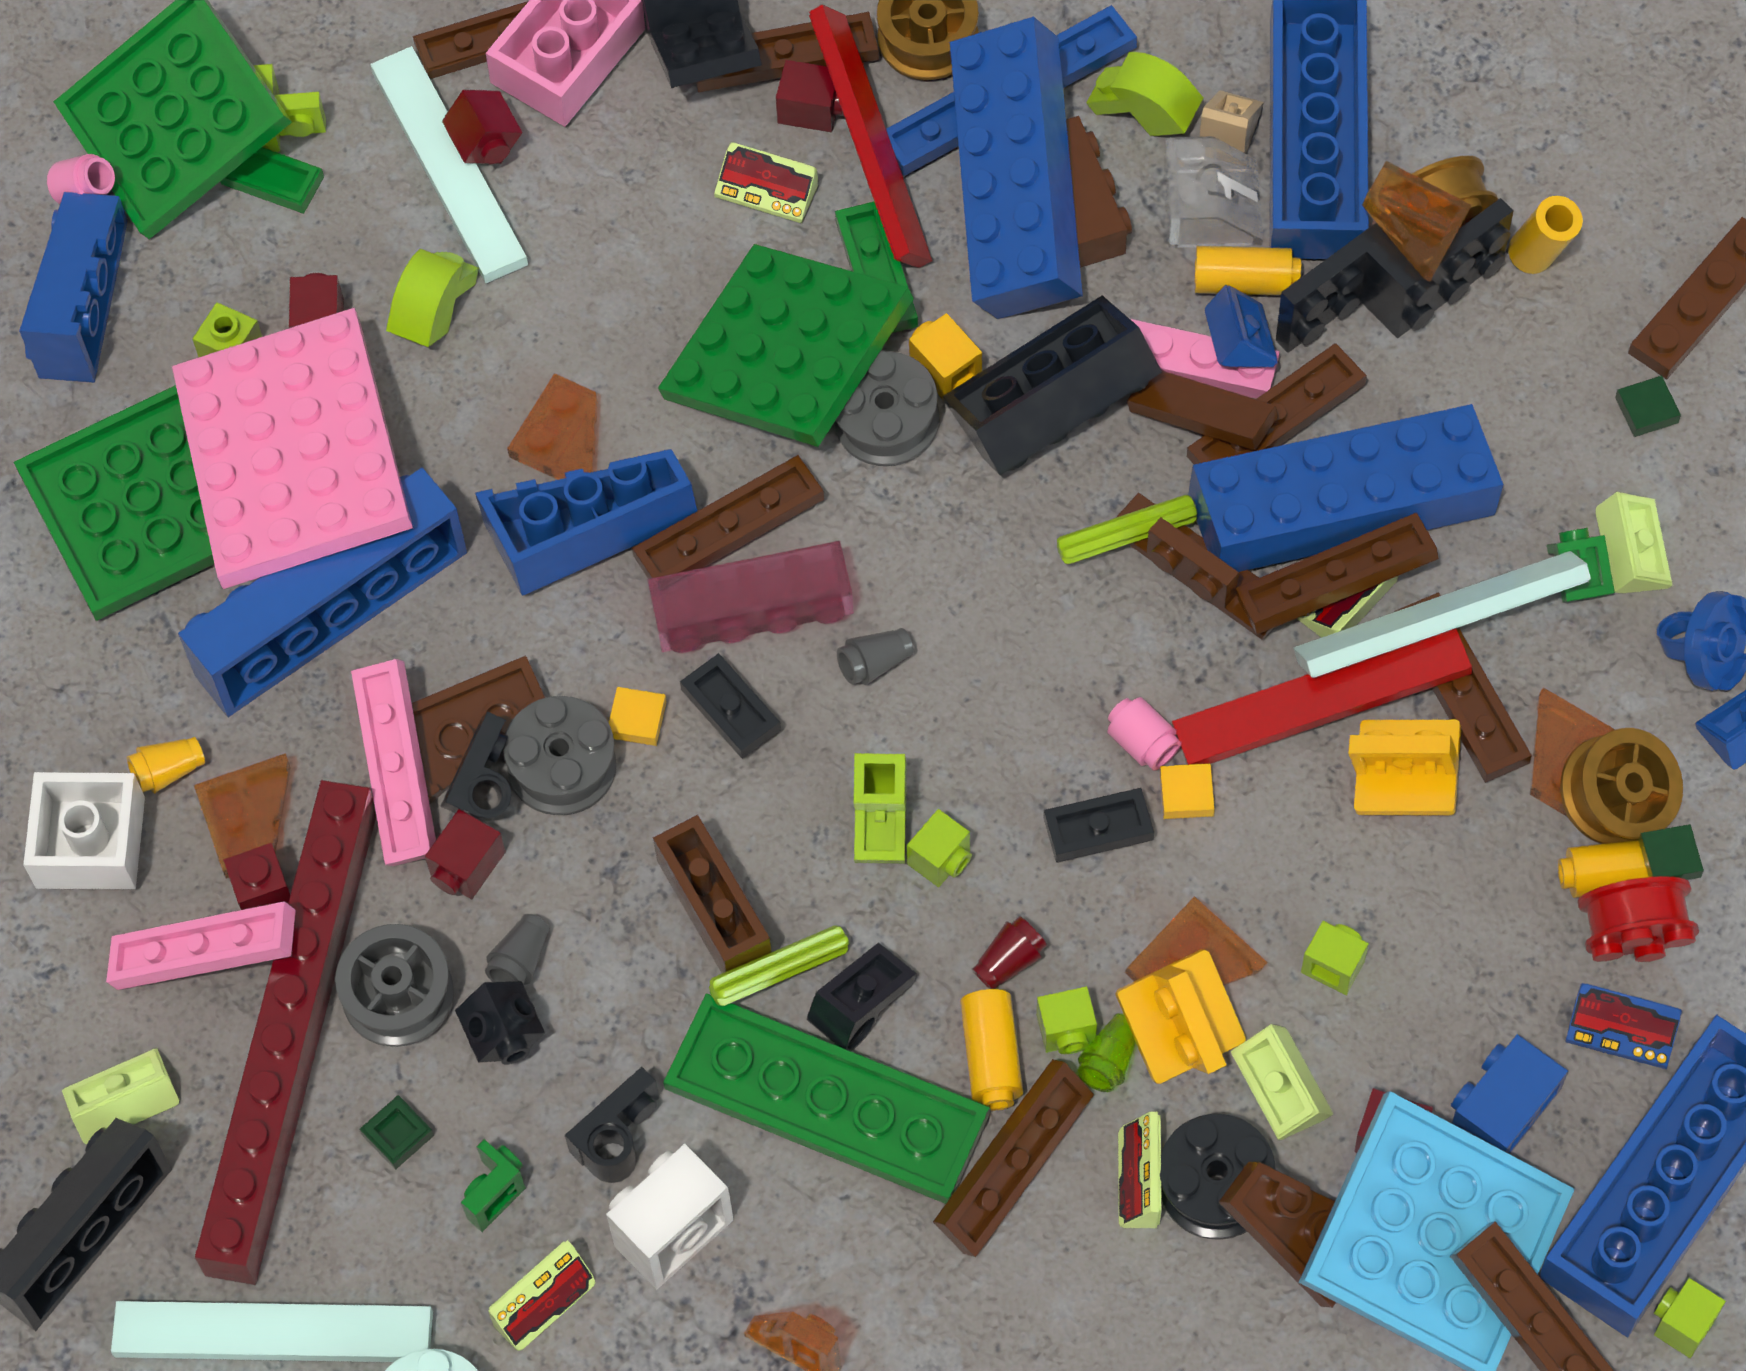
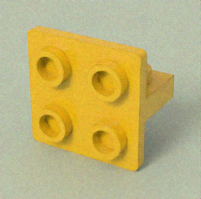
M1455 719L1361 721L1359 735H1350L1348 751L1356 772L1354 798L1356 814H1455L1461 737L1460 722Z
M1200 949L1119 988L1115 993L1150 1077L1157 1084H1161L1192 1068L1210 1074L1226 1066L1223 1053L1246 1041L1221 978L1207 950Z

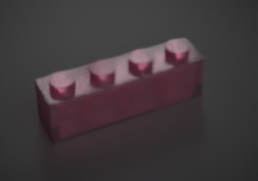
M840 541L647 579L662 652L673 650L674 652L685 653L697 649L702 644L717 641L735 643L751 634L766 631L784 633L794 629L797 625L815 621L824 624L833 623L841 620L845 615L854 614L852 589Z

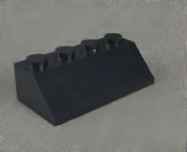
M1101 295L948 392L942 398L982 458L999 475H1002L1006 471L1021 467L1026 463L1028 457L1047 445H1053L1062 441L1069 431L1088 419L1101 416L1108 410L1110 405L1127 394L1142 390L1152 378L1162 373L1139 326Z
M115 1118L107 1129L103 1127L95 1132L86 1145L84 1156L73 1168L69 1167L59 1174L52 1185V1193L39 1208H33L24 1215L18 1224L15 1237L4 1249L0 1248V1305L33 1330H38L171 1172L172 1168L156 1138L146 1129Z

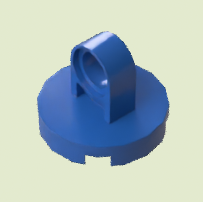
M1724 591L1711 592L1697 603L1693 612L1673 613L1659 623L1656 630L1664 654L1669 658L1685 661L1687 674L1694 685L1705 690L1713 691L1719 689L1727 691L1731 690L1742 680L1746 672V654L1744 653L1746 646V599L1744 597L1732 595ZM1686 632L1685 637L1672 639L1674 636Z

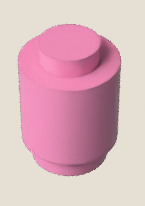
M86 154L58 161L51 166L47 175L49 193L58 204L61 203L64 192L80 195L83 193L107 195L115 182L114 170L110 163L94 154Z
M1142 697L1136 698L1133 701L1129 698L1122 700L1113 708L1108 716V720L1111 723L1107 733L1141 766L1148 765L1153 771L1160 769V766L1166 765L1181 746V741L1175 736L1176 730Z

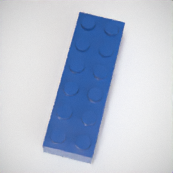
M1272 0L1270 16L1269 248H1292V258L1327 259L1369 228L1367 0Z
M1033 16L951 41L950 52L972 302L996 319L1082 297L1058 37Z
M1473 404L1194 464L1188 495L1191 496L1196 506V520L1206 549L1240 572L1313 556L1416 512L1426 530L1493 516L1496 513L1504 484Z
M423 467L411 475L400 477L413 526L412 529L260 577L250 585H242L233 590L225 602L210 612L201 613L193 617L187 623L185 629L178 633L195 677L227 717L236 713L467 554L457 508Z
M1716 1015L1549 1252L1539 1273L1541 1280L1627 1338L1746 1167V1033L1720 1016Z

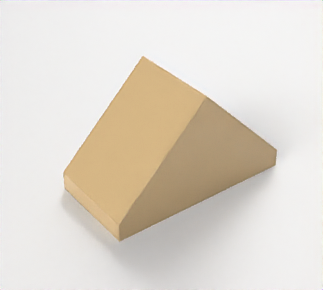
M1219 90L1203 107L1198 152L1243 164L1264 102Z

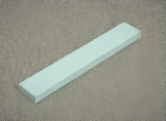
M411 46L371 63L372 74L476 267H479L478 271L485 284L527 266V256L476 163L463 162L445 129L442 120L448 111L413 47Z
M1571 551L1293 647L1298 664L1311 677L1315 678L1586 583L1591 579L1586 562Z
M116 1301L111 1353L115 1358L395 1362L409 1353L430 1349L433 1310L431 1306Z

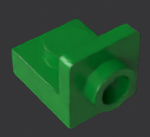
M1588 528L1560 532V542L1547 544L1548 554L1557 556L1571 551L1586 562L1591 579L1586 583L1561 591L1562 602L1615 593L1605 535L1589 537Z
M485 1139L476 1147L481 1161L491 1172L488 1175L483 1173L476 1177L467 1187L464 1193L465 1198L461 1201L467 1219L481 1232L526 1189L520 1169L523 1167L520 1160L504 1145H500L495 1149Z

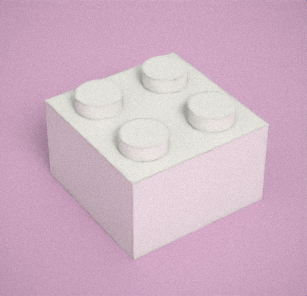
M34 772L24 867L36 889H136L145 796L134 773Z
M683 1144L675 1153L667 1151L659 1156L649 1168V1176L635 1189L632 1186H628L619 1192L609 1205L610 1211L606 1214L615 1248L656 1290L734 1221L728 1187L686 1144Z

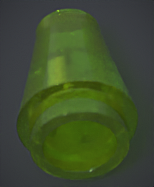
M1115 1014L1111 1021L1107 1023L1078 1057L1079 1067L1077 1074L1079 1078L1095 1090L1111 1092L1115 1086L1121 1085L1125 1081L1136 1042L1124 1014Z

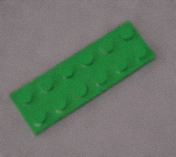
M707 993L663 1081L665 1090L944 1204L948 1202L956 1191L990 1115V1107L735 1004L730 1003L725 1006H719L713 997Z

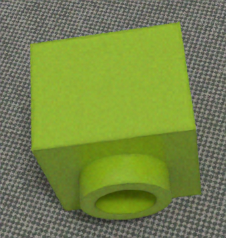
M216 302L192 340L198 357H202L261 338L262 333L256 319Z
M939 809L936 810L907 844V865L938 888L949 875L953 878L960 875L972 856L970 853V831Z
M1322 921L1304 953L1301 973L1347 996L1365 963L1369 943L1363 941L1361 935L1348 926L1342 924L1333 926Z
M1087 986L1037 997L1036 1016L1046 1053L1058 1050L1060 1054H1073L1086 1049L1089 1043L1096 1042L1097 1022Z
M1688 1278L1680 1292L1670 1287L1655 1310L1654 1315L1662 1320L1654 1336L1691 1359L1717 1319L1726 1301L1691 1278Z

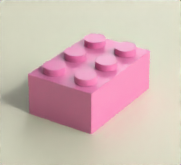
M529 0L486 52L490 83L566 127L644 32L643 0Z

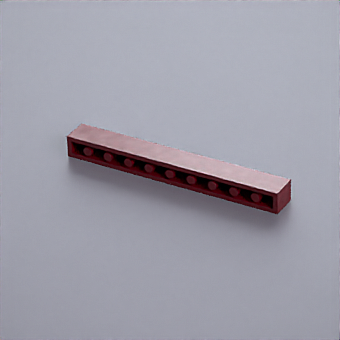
M325 780L320 781L288 902L296 910L291 956L275 959L271 966L195 1254V1259L206 1277L256 1285L334 984L337 965L343 949L376 820L374 800L368 787Z

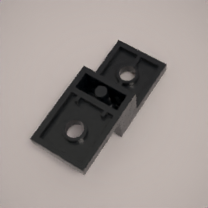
M643 0L646 32L671 88L762 65L759 49L740 12L738 0Z
M1500 198L1431 250H1428L1391 213L1387 214L1281 292L1275 341L1287 353L1301 343L1308 345L1319 337L1328 323L1336 317L1340 319L1347 317L1357 308L1360 302L1397 339L1411 328L1414 331L1419 330L1429 322L1435 310L1446 302L1449 304L1457 302L1468 291L1470 284L1481 276L1484 278L1492 276L1501 268L1505 262L1504 254L1507 241L1511 235L1509 231L1514 210Z

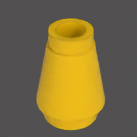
M196 737L140 746L136 748L137 753L126 757L129 771L135 774L142 792L151 790L154 794L192 772L196 767L205 764V758Z

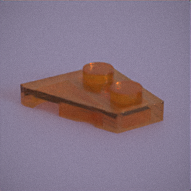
M1388 161L1384 163L1362 204L1420 275L1429 282L1432 280L1472 206Z
M554 373L508 446L509 458L557 480L566 478L565 472L583 469L584 472H593V455H595L596 442L595 423L597 422L598 404L596 392Z
M1543 687L1537 701L1538 712L1534 737V761L1531 773L1530 795L1567 816L1560 791L1561 774L1567 758L1577 746L1586 740L1603 736L1616 729Z
M286 753L194 785L226 879L229 878L223 859L268 843H272L276 853L291 769Z
M1194 896L1137 956L1124 973L1133 981H1136L1200 949L1209 951L1224 986L1258 974L1268 962Z
M793 1311L757 1315L753 1317L743 1333L745 1337L805 1371H840L842 1368L839 1337L834 1335L836 1330L832 1325L816 1315L808 1314L806 1319Z

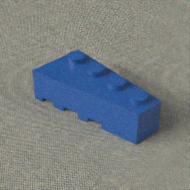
M64 192L59 209L53 212L52 231L19 330L25 344L26 358L32 361L40 379L95 383L128 223L120 196L86 193L80 195Z
M672 449L610 462L608 469L596 472H584L583 469L565 472L566 478L537 484L535 479L516 483L517 489L494 494L492 489L475 492L484 525L522 596L642 543L697 512L692 484Z

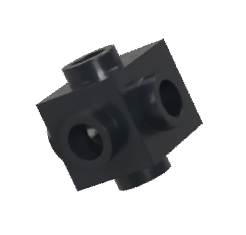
M522 981L484 982L455 1009L478 1063L501 1061L504 1065L516 1063L528 1056L530 1053L529 1048L545 1034L535 1007L530 1001Z

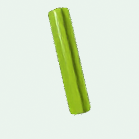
M1182 495L1060 536L1057 539V550L1063 563L1071 564L1148 538L1149 529L1160 517L1176 528L1193 523L1197 519L1196 506L1190 495Z
M831 926L712 977L709 986L710 994L717 1005L725 1006L845 954L848 951V937L840 926Z

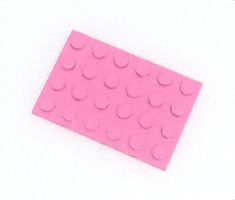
M355 307L172 366L216 573L223 589L413 528L361 323Z

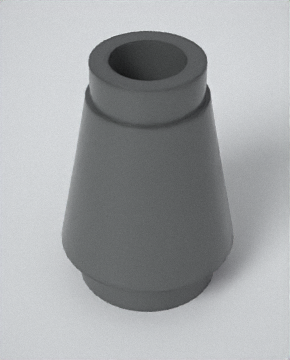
M899 628L895 631L891 630L847 639L845 646L837 649V661L843 676L850 684L854 685L860 682L867 685L905 660V658L913 655L914 648L907 631Z
M524 914L521 920L487 955L488 965L485 968L487 977L492 982L522 981L523 985L529 984L532 981L546 935L549 932L548 924L538 916Z

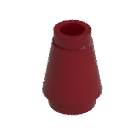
M1019 916L1012 923L1005 922L978 960V963L971 970L989 989H996L999 985H1002L1042 958L1040 952L1047 946V943L1025 919Z

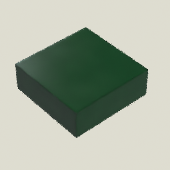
M1662 375L1617 389L1615 398L1634 437L1679 423L1681 414Z
M1691 824L1640 834L1638 841L1648 877L1668 876L1686 880L1702 877L1704 869Z
M399 1095L359 1129L361 1135L395 1170L434 1136L432 1129Z

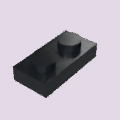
M719 653L680 681L683 693L742 759L781 731L780 721Z
M1141 788L1044 810L1043 818L1056 863L1154 840V830Z

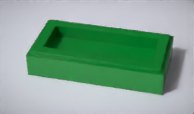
M261 147L221 180L220 183L221 185L304 214L324 179L322 168Z

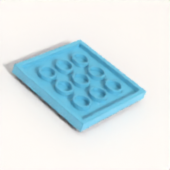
M1389 1091L1383 1095L1298 1283L1466 1371H1496L1511 1333L1450 1256L1487 1224L1495 1221L1538 1275L1575 1189Z

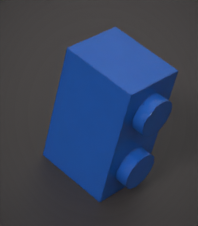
M1518 1034L1507 1047L1500 1043L1496 1045L1481 1067L1486 1071L1485 1075L1476 1086L1468 1081L1451 1103V1107L1456 1110L1452 1121L1453 1125L1508 1154L1514 1150L1560 1092L1568 1070Z

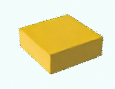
M617 687L609 719L613 739L657 746L667 702L666 695Z
M1210 764L1160 766L1164 819L1214 816Z

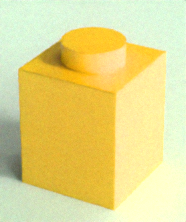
M947 313L934 322L927 321L921 324L913 332L911 338H909V356L919 361L929 371L935 382L937 394L941 398L982 372V351Z

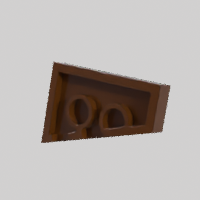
M526 655L412 703L429 804L449 788L476 728L487 711L506 720L500 731L506 734L511 721L522 709L537 700L545 698Z
M1248 1162L1219 1203L1298 1283L1335 1200L1312 1191L1309 1186L1263 1163ZM1298 1283L1321 1307L1333 1308L1336 1304L1335 1301Z

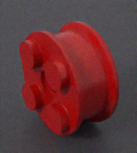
M1645 877L1608 884L1582 895L1578 899V908L1588 915L1591 937L1586 940L1585 948L1588 953L1592 954L1593 961H1611L1621 958L1623 955L1634 954L1635 961L1650 962L1664 958L1666 956L1665 949L1694 943L1696 941L1695 937L1699 934V927L1696 922L1689 920L1685 897L1691 892L1690 882L1679 877Z

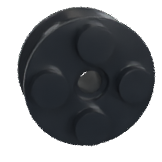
M1226 1114L1198 1116L1179 1126L1170 1135L1161 1153V1200L1172 1220L1185 1231L1206 1239H1229L1246 1233L1247 1231L1229 1214L1219 1201L1248 1162H1260L1275 1169L1273 1152L1267 1140L1250 1123ZM1217 1175L1223 1177V1179L1213 1180L1210 1177Z

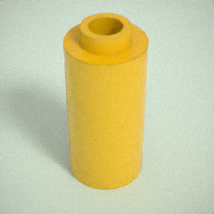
M1551 196L1544 199L1511 238L1508 253L1512 263L1525 273L1537 274L1545 271L1581 230L1583 218L1579 207L1572 200L1564 196Z
M1196 246L1195 293L1217 294L1225 285H1230L1246 295H1281L1283 290L1301 278V258H1292V248Z
M1638 840L1568 847L1566 858L1558 860V876L1561 888H1569L1573 898H1580L1585 893L1608 884L1648 877Z
M999 989L975 991L963 996L960 1000L972 1100L990 1107L992 1111L1007 1109L1014 1105V1100L1023 1095L1011 994Z

